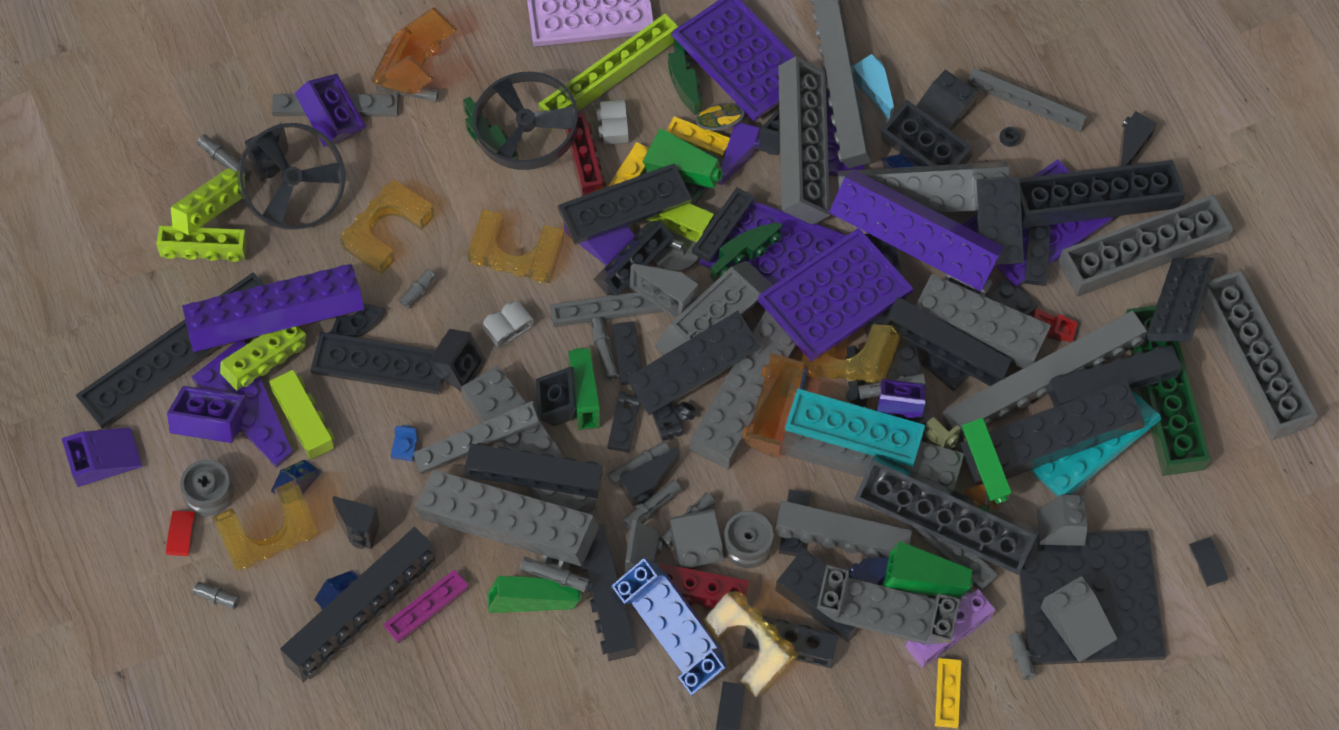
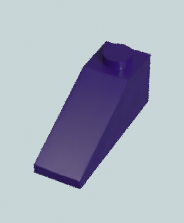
M743 123L734 125L721 165L723 175L718 184L723 185L754 155L755 148L759 149L760 128Z

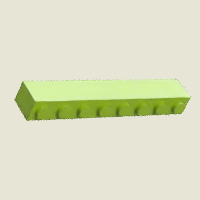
M666 14L662 15L565 84L574 97L577 111H580L674 43L672 33L678 26ZM559 90L538 103L539 112L572 107L568 98Z

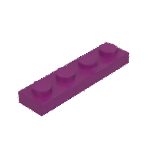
M454 569L384 623L383 626L399 644L468 590L469 585Z

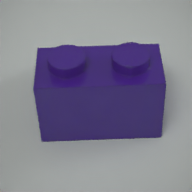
M881 379L878 398L879 412L888 415L903 414L908 418L922 417L925 406V384Z

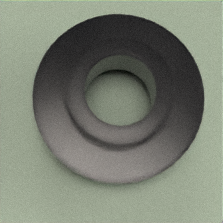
M1006 127L1000 132L999 140L1004 146L1014 147L1020 141V134L1016 128Z
M682 401L675 407V412L681 420H693L696 416V408L688 402Z

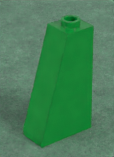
M663 129L658 130L642 161L647 173L675 163L683 182L715 188L723 175L718 159Z
M575 348L568 351L569 367L574 368L575 412L578 430L600 428V409L590 348Z
M980 418L962 425L963 433L990 502L995 501L996 504L1009 500L1008 496L1012 493L984 419Z
M898 541L889 554L883 587L933 596L942 594L961 599L966 592H970L974 581L971 579L973 570Z
M498 575L487 592L488 613L572 610L581 600V591L568 586L562 587L559 583L545 578Z

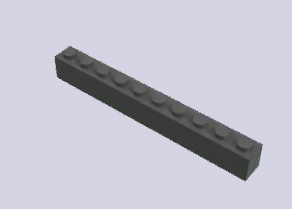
M810 0L811 4L815 7V10L812 11L813 18L818 24L815 31L818 39L821 40V44L818 47L821 56L824 57L822 68L825 74H827L826 88L828 92L830 91L831 95L828 97V102L834 112L831 115L834 127L837 129L834 136L836 143L840 145V150L837 151L839 160L844 162L848 169L870 163L872 160L842 0Z
M1132 310L943 411V420L950 431L959 425L961 427L959 436L962 439H966L962 425L983 418L986 427H989L992 421L998 418H1006L1016 408L1022 409L1029 405L1031 400L1048 395L1047 387L1053 377L1057 375L1067 376L1078 369H1091L1096 364H1105L1112 357H1120L1132 346L1136 348L1143 344L1147 331Z

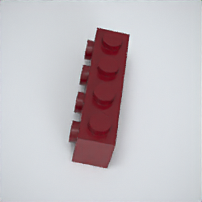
M579 113L578 132L569 149L581 196L603 189L606 187L604 175H600L601 162L600 158L595 155L597 147L595 139H591V123L587 122L585 113ZM565 129L566 137L569 135L571 129Z
M660 563L659 568L670 577L690 606L697 604L702 605L703 608L708 610H715L717 608L725 610L729 614H743L748 580Z

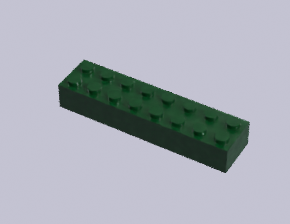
M1157 305L1127 309L1125 314L1133 310L1148 332ZM1146 332L1144 343L1136 348H1133V346L1130 348L1131 356L1142 351L1144 353L1150 352L1158 346L1168 347L1172 345L1182 367L1178 377L1140 388L1143 400L1161 416V420L1151 427L1150 430L1162 476L1203 471L1210 461V456L1179 341H1148Z

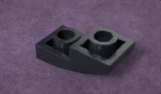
M1210 537L1189 544L1190 551L1198 565L1199 573L1207 587L1228 580L1222 561Z

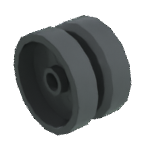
M208 459L196 461L189 465L182 474L180 485L184 500L189 509L197 515L205 517L215 516L225 511L231 504L233 498L232 483L225 467L217 461Z
M753 511L739 512L731 517L726 524L723 540L724 553L729 561L739 567L753 568L767 560L771 553L774 536L772 525L768 519L760 513Z

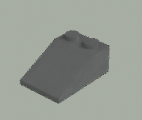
M633 264L631 266L630 287L675 319L697 299L698 284L691 276H686L681 272Z
M1082 576L1044 598L1041 605L1042 611L1079 663L1117 641V637L1101 605Z

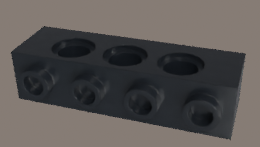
M649 221L593 280L606 295L618 296L630 283L631 266L633 264L646 266L674 236L661 221Z
M755 614L749 615L742 647L831 668L838 635H834L833 632L828 630H812L807 625H791L786 620L779 619L775 621L768 619L764 615ZM765 631H771L774 634V636L766 637L763 635V633ZM788 636H792L797 641L790 643L787 642L785 638ZM813 641L816 642L819 646L817 648H811L808 646L807 643Z

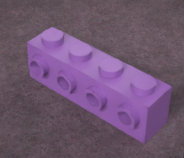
M978 589L973 593L968 592L961 597L951 643L924 645L907 640L906 649L922 668L993 618L995 608Z

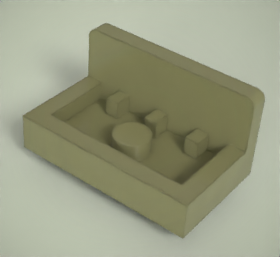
M932 417L926 424L923 442L955 451L957 441L960 439L961 427L957 425L948 432Z

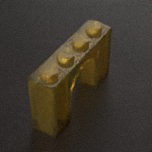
M395 179L382 188L379 196L369 202L367 209L363 213H359L354 223L349 228L344 229L340 236L341 246L345 251L380 275L394 262L395 258L393 250L372 235L371 229L373 225L383 217L399 216L422 230L435 216L434 206Z
M483 209L467 251L468 262L478 267L492 268L497 272L512 273L516 277L531 278L539 283H550L564 243V230L543 225L537 245L531 252L522 256H511L504 253L497 245L504 226L503 214Z
M873 324L864 348L854 357L846 360L835 359L839 346L837 344L812 362L803 354L800 366L806 369V374L812 378L827 377L829 379L842 378L850 381L881 382V379L886 378L900 337L893 326Z
M295 480L274 489L283 510L284 520L279 531L270 538L258 540L247 536L233 508L211 517L235 570L247 569L252 566V563L258 560L269 559L273 556V553L280 550L286 551L292 548L293 544L299 541H308L315 534L319 533L300 487Z
M740 592L726 593L702 621L718 644L737 625L749 628L756 635L760 647L758 659L740 680L756 697L765 694L798 656L794 651V646L789 641L784 640L778 634L777 628L768 624L763 619L762 613L756 608H752L747 603V598Z

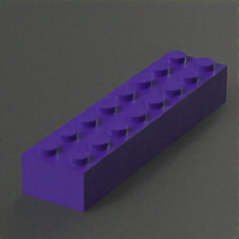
M854 169L845 176L829 211L834 216L979 291H982L987 284L1005 248Z
M352 264L341 265L182 305L193 352L364 310L360 288Z

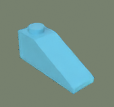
M871 54L854 65L857 85L890 120L893 116L894 104L883 63Z

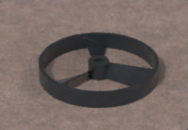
M518 72L500 78L483 92L475 106L473 126L481 149L491 160L507 168L531 170L553 163L569 150L578 132L579 115L573 95L558 79L540 72ZM540 82L550 85L561 91L568 98L572 107L533 113L530 109H524L513 84ZM496 93L516 113L518 128L497 153L485 145L478 132V123L482 109ZM535 127L571 129L565 141L549 154L530 160L511 159L523 132H530Z
M284 123L272 126L259 133L245 148L238 166V186L246 206L258 219L279 229L298 230L321 222L337 207L345 188V167L337 147L321 131L304 124ZM299 128L313 133L328 145L337 163L300 170L293 166L290 167L272 130ZM255 142L283 171L281 174L283 183L263 214L249 200L243 182L245 159ZM300 182L339 184L338 193L333 204L319 219L300 226L282 225L295 185Z

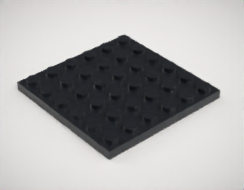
M1148 530L1087 533L1085 546L1040 545L1039 535H1037L1019 573L1027 650L1031 652L1032 656L1030 659L1033 665L1079 663L1042 611L1041 605L1045 597L1081 576L1094 592L1117 637V641L1080 663L1165 659L1166 655Z

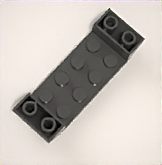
M747 261L732 266L670 323L655 345V348L665 355L736 311H739L743 317L759 302L758 295L773 285Z
M829 565L826 566L817 609L835 622L924 645L952 642L960 599L937 594L934 600L848 578V570Z

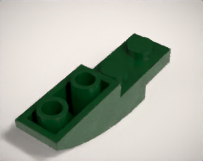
M674 38V53H668L669 74L682 102L694 115H697L699 107L703 106L702 94H698L697 90L700 89V77H696L695 69H690L689 60H685V55H688V52Z
M468 97L463 99L464 112L468 117L465 119L466 130L480 147L473 126V114L477 102L474 103L472 98ZM480 114L478 123L479 135L485 145L497 153L508 140L507 134L504 130L501 131L497 124L491 127L487 118L484 119ZM516 149L511 158L514 160L518 158V153Z
M772 223L759 226L727 242L719 249V260L711 267L710 278L716 282L729 268L744 262L746 257L751 261L757 257H762L771 244H776L781 239L782 224Z

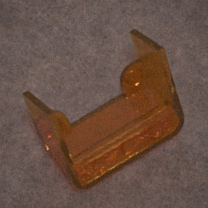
M435 7L431 8L401 28L392 37L371 81L377 87L408 95L418 93L424 85L433 80V77L423 68L426 58L431 54L433 56L436 55L441 49L442 40L456 32L457 28Z
M774 353L770 354L769 364H764L761 377H764V383L750 426L745 425L742 438L745 439V444L768 456L779 458L782 441L786 432L785 425L797 388L800 389L804 362Z

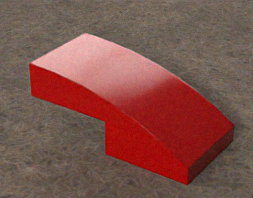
M1039 309L1033 311L1031 317L1051 325L1047 337L1066 342L1073 341L1078 322L1060 314L1054 317Z
M172 511L166 555L189 556L192 544V531L196 518L195 512Z

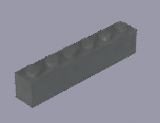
M781 500L777 509L773 533L779 534L783 538H797L804 543L815 542L822 544L826 548L836 547L844 549L848 553L858 552L866 554L869 558L880 557L889 560L890 551L898 541L910 545L912 530Z

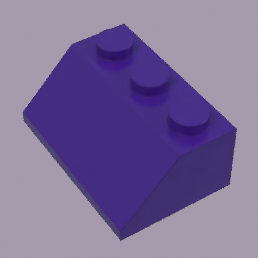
M338 74L309 80L295 92L313 128L325 134L334 144L366 128ZM320 139L323 147L328 146L322 139Z
M183 386L167 412L169 431L172 434L233 443L241 427L246 400L245 395Z

